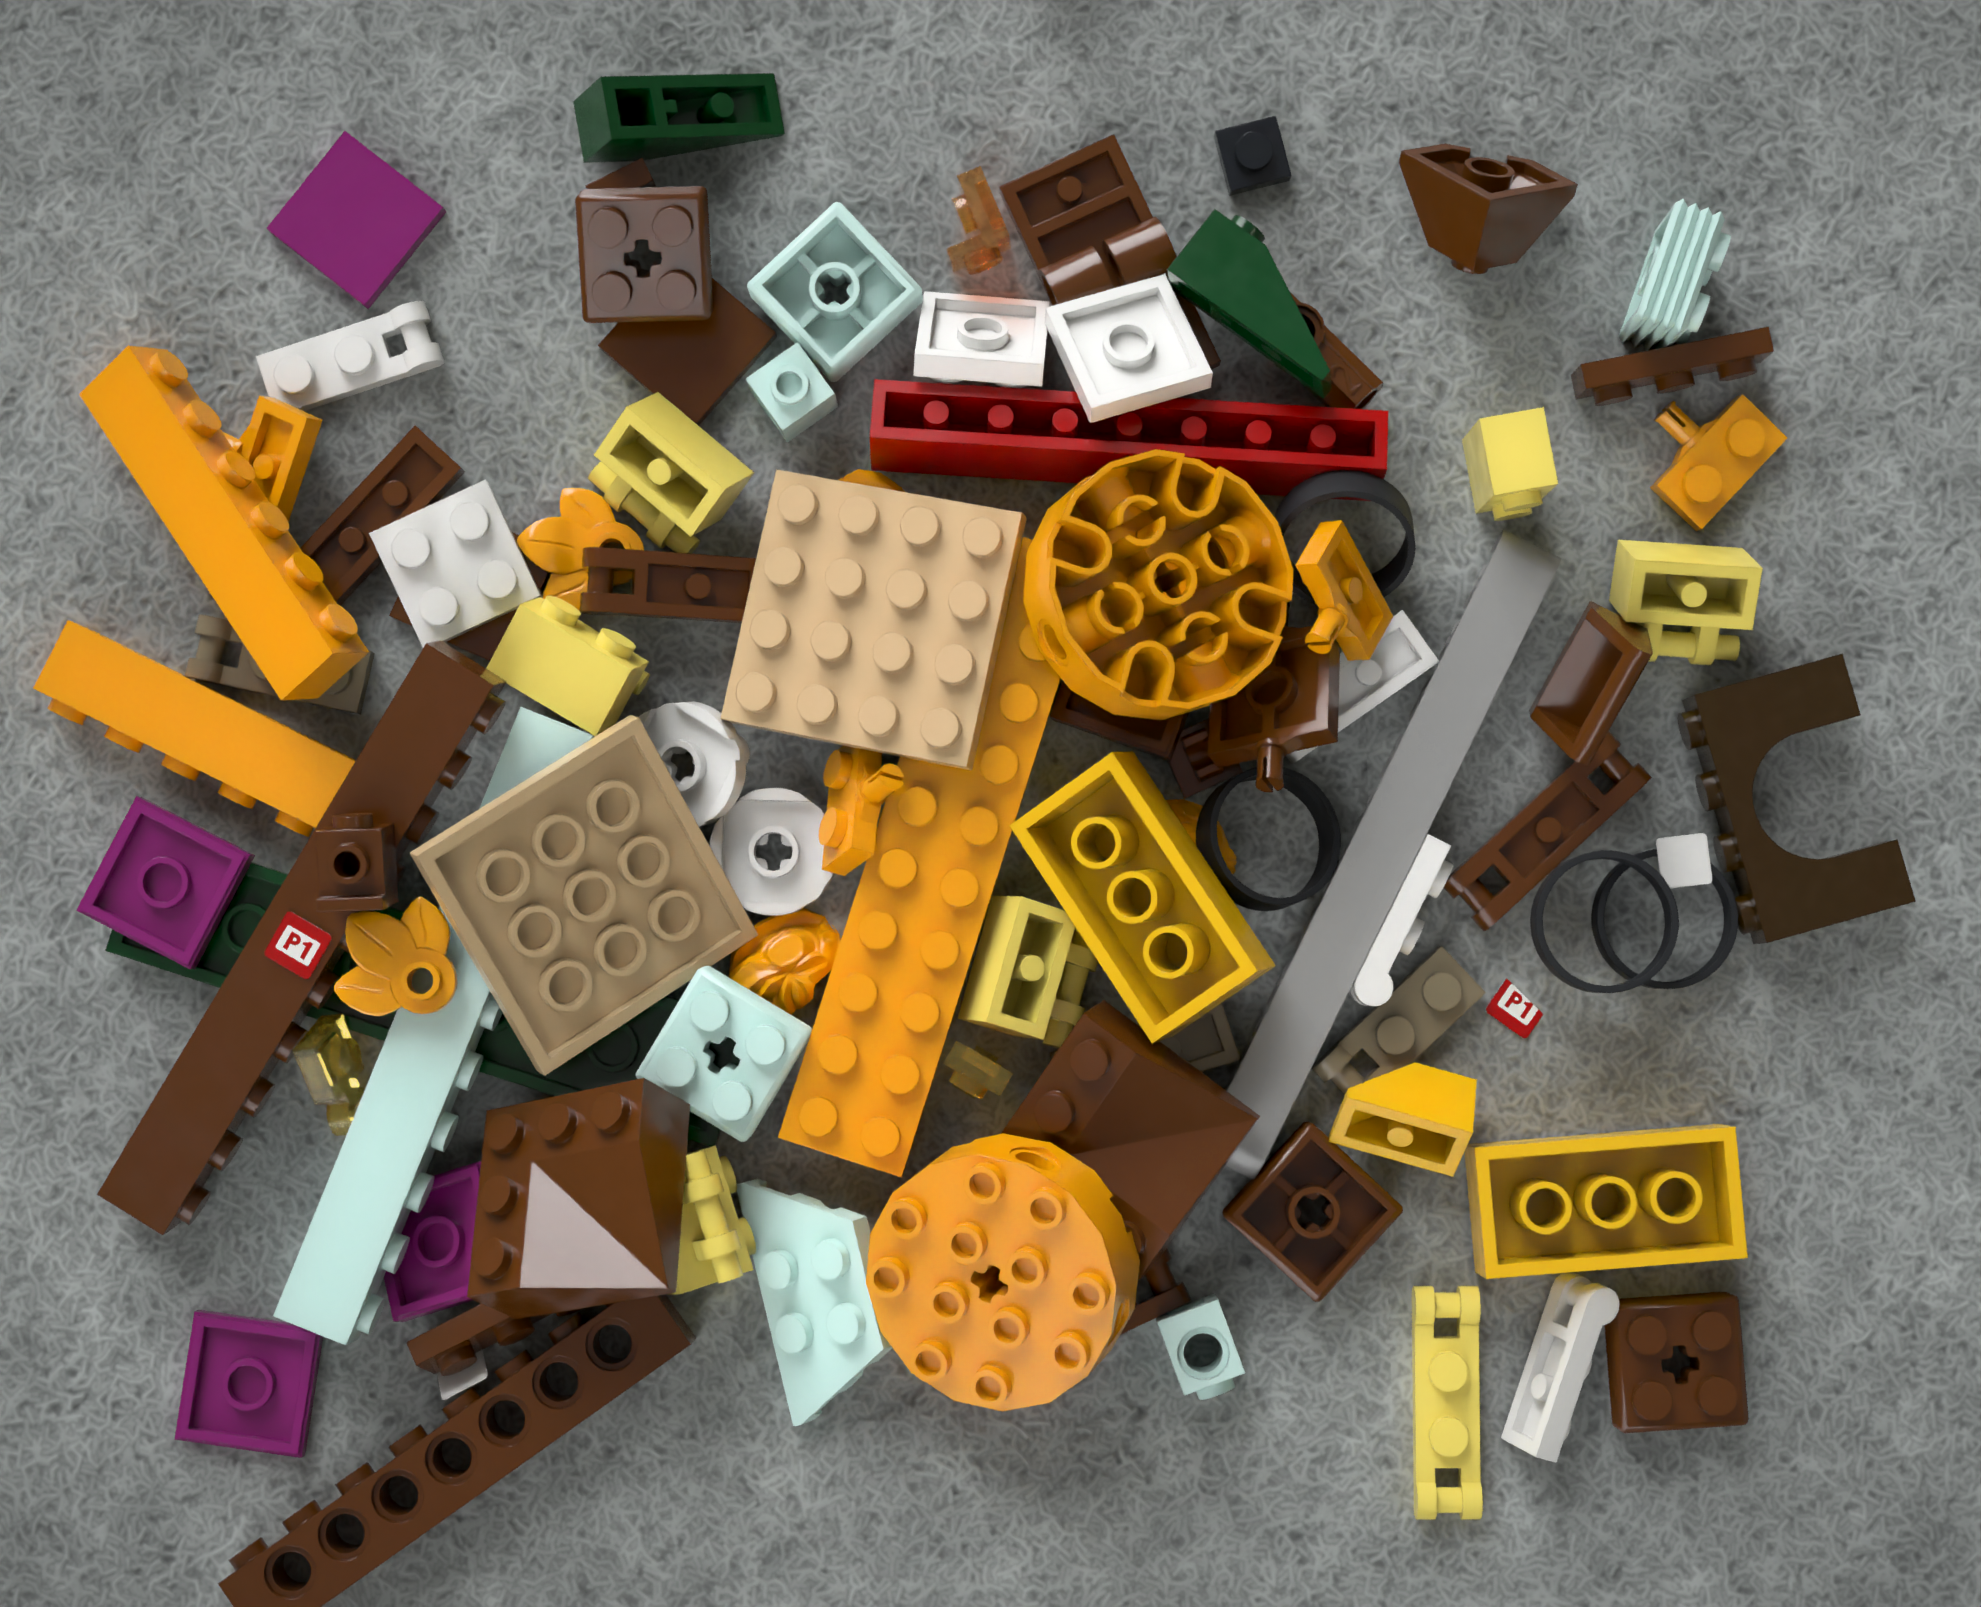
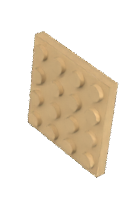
M776 469L720 719L732 724L972 770L1027 517L1021 512Z
M633 715L627 716L410 852L411 857L532 1064L544 1076L690 981L699 968L714 965L758 936L757 931L641 720Z

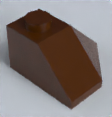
M1446 143L1402 150L1399 165L1428 246L1452 259V266L1466 273L1484 274L1488 272L1489 268L1517 263L1573 199L1578 186L1577 183L1530 159L1507 155L1505 164L1489 158H1469L1470 148Z

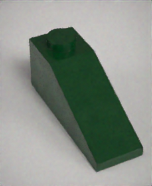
M774 73L604 76L597 79L573 101L584 163L636 161L640 158L650 160L775 138L785 134Z
M1214 209L1168 267L1167 272L1173 291L1324 399L1332 389L1330 369L1267 246L1263 243L1265 236L1247 219L1235 215L1230 220Z

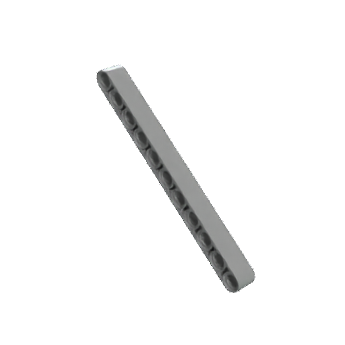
M1505 530L1500 533L1490 551L1493 555L1488 565L1483 566L1463 606L1466 610L1460 621L1455 622L1437 658L1439 660L1436 664L1437 668L1432 678L1428 677L1407 719L1410 723L1405 733H1400L1379 775L1382 779L1376 791L1372 790L1351 832L1354 836L1348 848L1344 846L1336 868L1323 888L1326 891L1320 904L1316 903L1295 945L1298 949L1292 961H1287L1266 1003L1269 1005L1268 1010L1263 1018H1259L1240 1056V1060H1238L1241 1064L1236 1074H1231L1224 1088L1260 1115V1118L1225 1165L1254 1180L1262 1168L1559 567L1560 557Z

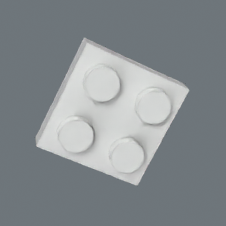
M1166 274L1045 308V325L1090 423L1211 388L1213 372Z
M924 291L914 355L913 376L930 377L936 382L945 384L967 380L992 382L1000 387L1022 388L1027 385L1042 387L1047 339L1045 308L1049 307L1050 301Z
M486 479L369 533L423 648L426 643L440 640L447 642L518 609L521 603L538 597L542 598L539 588Z

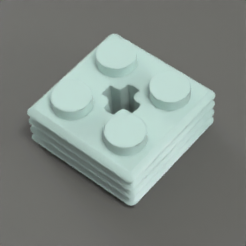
M1684 199L1673 205L1653 235L1619 333L1622 343L1631 340L1634 348L1643 344L1645 350L1649 351L1654 348L1669 347L1674 343H1687L1691 332L1696 333L1710 301V295L1700 292L1701 287L1707 285L1713 271H1719L1731 240V235L1721 232L1725 221L1721 211L1712 215L1709 207L1700 211L1697 203L1688 207Z
M840 202L833 203L747 284L751 298L794 344L797 342L800 344L813 364L831 382H837L923 301L922 288ZM830 281L838 287L846 281L850 284L846 289L849 300L841 305L836 301L828 305L823 303L826 297L822 286Z
M704 966L699 968L694 974L637 1070L636 1077L637 1079L645 1078L690 1104V1111L735 1139L745 1142L753 1135L808 1043L812 1028L711 966ZM729 1037L736 1042L733 1053L741 1060L738 1066L729 1063L720 1069L713 1063L715 1054L709 1049L711 1042L720 1044Z

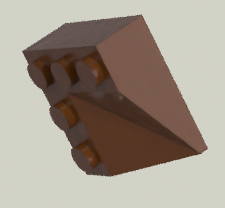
M1103 1000L1083 1013L1002 1133L1053 1143L1095 1170L1113 1194L1110 1200L1122 1215L1126 1232H1132L1140 1259L1139 1282L1166 1250L1260 1118V1115L1160 1041L1151 1043L1140 1026Z
M641 1078L486 1110L467 1297L512 1318L521 1319L675 1293L677 1288L690 1104L649 1080Z

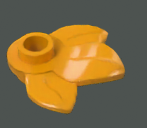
M565 488L560 496L561 517H548L534 522L518 536L517 544L531 562L542 570L552 573L544 590L543 599L548 595L554 596L570 603L580 611V595L582 592H587L588 569L582 568L583 548L603 547L609 542H617L624 549L644 550V546L640 536L634 529L626 524L616 522L610 505L602 496L587 489ZM614 571L613 586L622 585L632 580L633 572Z
M421 896L417 897L404 911L401 921L376 911H362L348 916L345 930L346 943L352 959L358 966L343 975L334 985L335 993L345 1004L363 1014L372 1016H385L402 1007L413 1013L430 1014L448 1005L457 989V973L453 963L446 956L451 935L450 927L444 914L434 904ZM425 968L432 974L433 985L429 991L420 994L412 986V977L417 970Z

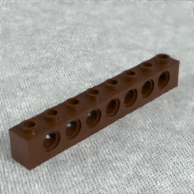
M666 1294L605 1304L607 1308L587 1322L581 1313L578 1312L547 1334L554 1345L537 1358L533 1359L526 1349L496 1370L495 1374L501 1383L482 1397L472 1387L441 1409L448 1421L434 1431L427 1434L420 1424L390 1445L388 1448L395 1458L375 1472L370 1464L366 1462L335 1484L342 1494L338 1499L323 1509L320 1508L314 1499L282 1522L288 1534L268 1547L263 1538L260 1537L228 1561L235 1569V1572L218 1583L233 1607H322L690 1346L696 1339L695 1335ZM618 1325L629 1333L632 1348L628 1356L614 1358L602 1350L599 1336L604 1326ZM552 1363H566L576 1371L578 1388L574 1394L560 1395L551 1389L547 1381V1371ZM510 1400L522 1408L525 1415V1425L522 1431L512 1433L499 1427L494 1416L495 1407L499 1401ZM457 1438L468 1445L472 1455L471 1464L468 1469L457 1470L450 1467L444 1461L442 1445L445 1439ZM404 1476L413 1481L418 1490V1501L415 1506L403 1507L392 1499L389 1492V1484L392 1477ZM340 1514H350L361 1521L365 1531L362 1544H349L341 1539L336 1528L337 1519ZM287 1552L300 1553L308 1560L311 1567L309 1581L298 1582L287 1575L284 1569V1557Z

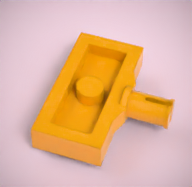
M1743 394L1736 396L1714 420L1698 426L1676 405V402L1672 401L1662 409L1663 412L1659 413L1654 421L1658 422L1680 444V447L1676 451L1671 466L1650 488L1695 531L1701 530L1785 442L1787 437Z
M259 395L250 424L241 437L237 439L225 432L223 434L235 452L242 455L251 464L255 472V482L268 501L279 508L289 522L323 420L276 398Z
M1343 521L1320 522L1295 565L1303 583L1309 589L1319 608V616L1310 632L1306 635L1305 643H1310L1308 647L1312 651L1326 654L1332 649L1336 639L1348 661L1370 660L1393 618V614Z
M843 745L838 750H834L829 756L823 774L824 785L829 787L827 811L821 820L818 835L820 844L824 845L822 870L846 876L875 854L877 822L881 805L887 800V796L900 789L904 782L900 781L904 779V774L898 766L888 763L881 767L882 753Z

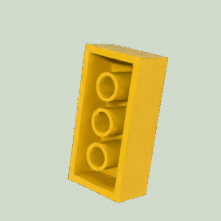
M1133 751L1111 752L1009 825L1151 1043L1173 1037L1276 966Z
M1710 1124L1468 1144L1465 1149L1475 1273L1485 1279L1748 1258L1736 1127Z

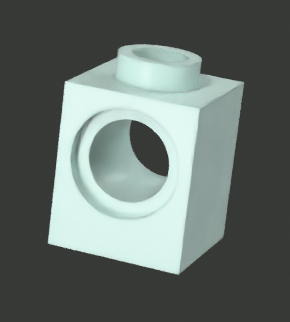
M798 342L746 378L751 393L787 443L838 407L835 393Z
M1215 1294L1185 1304L1155 1318L1184 1396L1196 1392L1199 1400H1205L1235 1388L1233 1378L1245 1374L1219 1300ZM1196 1334H1210L1219 1342V1352L1216 1359L1211 1364L1203 1367L1189 1364L1184 1359V1347L1187 1341Z

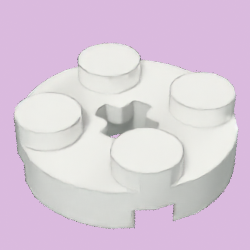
M694 701L667 703L641 714L639 719L698 826H709L730 811L738 800L745 782L746 765L750 757L749 746L746 740L737 734L732 723L720 719L722 713L716 709ZM688 751L693 757L692 763L695 765L693 776H685L680 782L675 778L677 766L671 762V757L673 753L685 754Z
M784 788L758 789L738 799L739 801L734 804L730 811L720 817L715 824L710 839V848L743 908L756 914L781 916L798 912L818 900L835 874L822 870L824 845L820 844L818 836L820 823L824 816L822 809L800 793ZM770 834L781 835L782 845L792 847L791 859L782 860L780 869L775 871L768 870L767 860L757 858L756 856L757 846L767 845Z

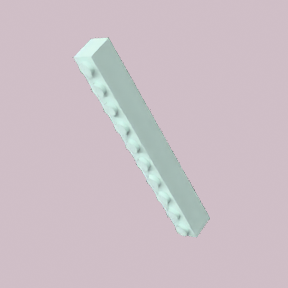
M520 707L480 808L595 736ZM439 906V910L444 914L451 931L446 956L453 963L457 973L455 995L447 1006L434 1013L417 1014L403 1007L397 1010L273 1315L276 1318L343 1345H348L359 1339L361 1332L370 1335L378 1322L385 1303V1298L377 1295L386 1271L395 1274L398 1270L410 1237L401 1234L411 1210L417 1213L422 1210L434 1182V1176L427 1174L426 1171L435 1149L444 1152L453 1137L459 1116L450 1112L459 1090L469 1091L478 1075L483 1055L476 1053L475 1050L484 1028L493 1031L503 1013L441 906ZM425 968L417 970L412 977L413 988L420 994L429 991L433 985L432 974Z

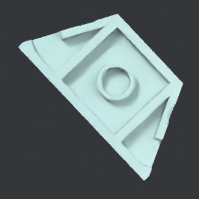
M757 1178L737 1184V1193L743 1217L748 1221L754 1236L756 1253L752 1256L792 1423L793 1426H798L816 1419L822 1413L821 1409L838 1393L846 1391L863 1375L864 1369L868 1365L879 1361L892 1349V1346L880 1332L866 1285L871 1233L867 1216L842 1207L830 1209L819 1199L801 1193L790 1196L767 1188V1181Z

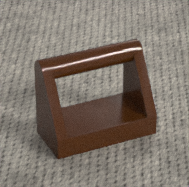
M1592 601L1589 602L1529 710L1530 718L1574 761L1586 766L1590 765L1650 660L1653 651L1648 629L1635 622H1626L1622 616Z

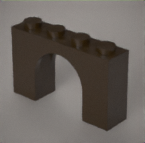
M1843 653L1695 694L1682 700L1685 712L1679 713L1677 717L1679 731L1688 750H1697L1703 773L1697 774L1695 777L1697 793L1705 811L1714 810L1721 835L1714 836L1713 838L1714 850L1724 873L1732 871L1739 894V896L1735 897V903L1738 909V929L1741 934L1750 933L1753 944L1769 943L1916 902L1898 839L1876 843L1823 859H1810L1792 854L1778 846L1766 834L1755 813L1753 804L1754 778L1761 761L1771 748L1791 735L1861 715Z

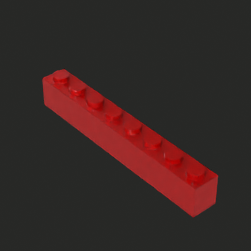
M874 379L869 437L871 471L1079 483L1084 478L1095 474L1111 461L1158 449L1185 453L1184 457L1200 459L1215 469L1221 466L1245 480L1256 494L1286 496L1304 480L1329 471L1356 470L1384 479L1387 471L1388 411L1175 398L1090 423L1078 395L1074 391ZM1355 497L1332 498L1340 500L1369 501L1366 499Z

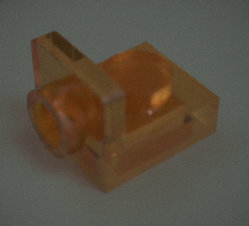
M981 166L957 175L961 195L951 199L964 233L968 234L977 231L978 235L946 249L948 261L953 272L965 267L970 275L984 272L1000 264L1004 260L1001 252L1011 249L1009 232Z

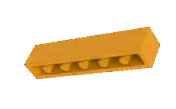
M128 345L79 394L280 700L319 698L369 653L357 634L358 627L354 618L347 610L336 603L322 582L323 573L313 559L302 552L288 531L289 523L285 515L279 508L270 503L254 480L255 472L253 467L242 455L235 452L220 429L222 426L220 418L209 405L201 401L187 380L188 372L180 359L167 349Z
M70 620L66 622L33 689L52 698L47 707L50 711L80 725H83L87 716H90L109 726L104 735L105 738L137 753H140L144 744L165 753L161 765L193 781H196L200 772H203L222 782L217 792L220 795L250 809H253L258 799L279 810L274 821L306 837H310L313 829L317 827L356 761L317 740Z

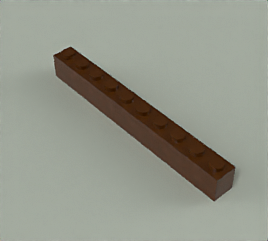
M441 640L425 644L97 1193L98 1196L161 1235L169 1232L181 1221L190 1225L196 1219L211 1194L210 1191L203 1188L214 1168L223 1171L237 1153L243 1138L236 1135V1131L247 1114L253 1118L256 1117L270 1098L275 1084L268 1080L279 1060L287 1064L302 1045L308 1033V1030L300 1026L312 1005L320 1009L327 1002L334 991V985L340 979V976L334 973L333 970L345 951L350 954L346 943V920L350 914L362 911L317 912L316 899L319 898L315 831L327 826H333L332 815L345 813H373V824L394 823L398 884L406 870L405 866L398 863L411 841L419 845L432 829L439 815L438 811L431 808L444 786L452 790L465 774L472 760V757L465 753V750L477 731L485 735L500 716L506 702L498 696L507 681ZM345 851L344 869L346 873L351 875L358 873L360 861L354 853ZM287 912L295 913L329 933L332 937L331 942L309 979L301 978L267 958L264 954L265 949Z

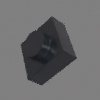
M1276 116L1214 132V140L1229 196L1290 181L1292 175Z

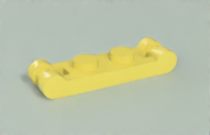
M1433 1286L1412 1287L1414 1516L1416 1520H1435L1437 1513H1459L1461 1520H1480L1482 1518L1479 1372L1481 1303L1478 1286H1458L1456 1292H1434ZM1435 1318H1457V1336H1434ZM1435 1468H1458V1487H1436Z

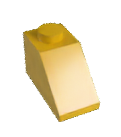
M1414 1062L1347 1089L1329 1133V1142L1453 1177L1473 1134L1477 1079Z

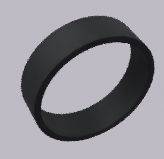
M1335 470L1312 476L1294 487L1281 501L1274 516L1279 523L1282 536H1284L1290 523L1302 511L1318 502L1339 497H1355L1375 502L1396 516L1406 534L1396 556L1385 567L1371 575L1383 597L1389 595L1404 581L1413 565L1416 550L1413 517L1407 501L1392 484L1367 472ZM1291 561L1294 570L1292 592L1302 599L1316 604L1309 589L1303 583L1298 569Z
M1257 767L1224 782L1207 798L1197 821L1196 846L1235 904L1256 911H1275L1306 900L1323 888L1331 878L1338 863L1341 834L1334 808L1324 792L1303 774L1283 767V788L1294 794L1307 807L1317 827L1319 851L1315 870L1305 887L1292 897H1269L1243 885L1232 874L1222 857L1217 838V821L1221 806L1230 791L1241 782L1257 779Z
M1657 849L1633 855L1642 860L1658 857ZM1620 862L1606 875L1596 892L1592 905L1591 924L1595 943L1602 957L1616 973L1630 980L1638 974L1629 969L1615 954L1607 938L1604 923L1605 906L1610 890L1617 879L1630 868V866ZM1711 864L1712 884L1719 894L1724 913L1723 934L1717 950L1701 969L1688 977L1670 982L1650 979L1640 986L1653 989H1677L1691 986L1709 977L1727 959L1735 943L1738 931V909L1729 883L1713 864Z
M1601 850L1573 857L1560 864L1545 878L1533 900L1530 929L1532 940L1540 959L1548 970L1562 982L1586 992L1616 993L1644 984L1663 968L1676 945L1679 915L1677 904L1669 885L1655 868L1631 854L1620 851ZM1587 860H1613L1637 870L1654 887L1664 912V935L1655 958L1640 974L1616 985H1595L1571 975L1554 958L1544 935L1543 913L1552 887L1565 872Z

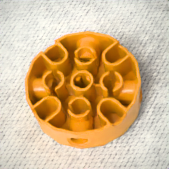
M1155 449L1109 462L1092 476L1084 478L1047 509L1026 552L1023 603L1038 650L1071 691L1113 715L1165 720L1232 697L1271 664L1283 638L1280 634L1286 623L1287 602L1292 600L1294 570L1278 521L1245 480L1221 466L1215 469L1200 459L1184 457L1185 453ZM1155 580H1157L1160 583L1162 588L1161 592L1157 589L1155 585Z
M1002 1133L951 1147L892 1192L870 1233L866 1285L880 1332L909 1371L920 1380L928 1383L953 1401L1002 1412L1047 1404L1086 1378L1112 1350L1135 1310L1140 1259L1132 1232H1126L1122 1215L1110 1200L1113 1194L1095 1170L1053 1143Z

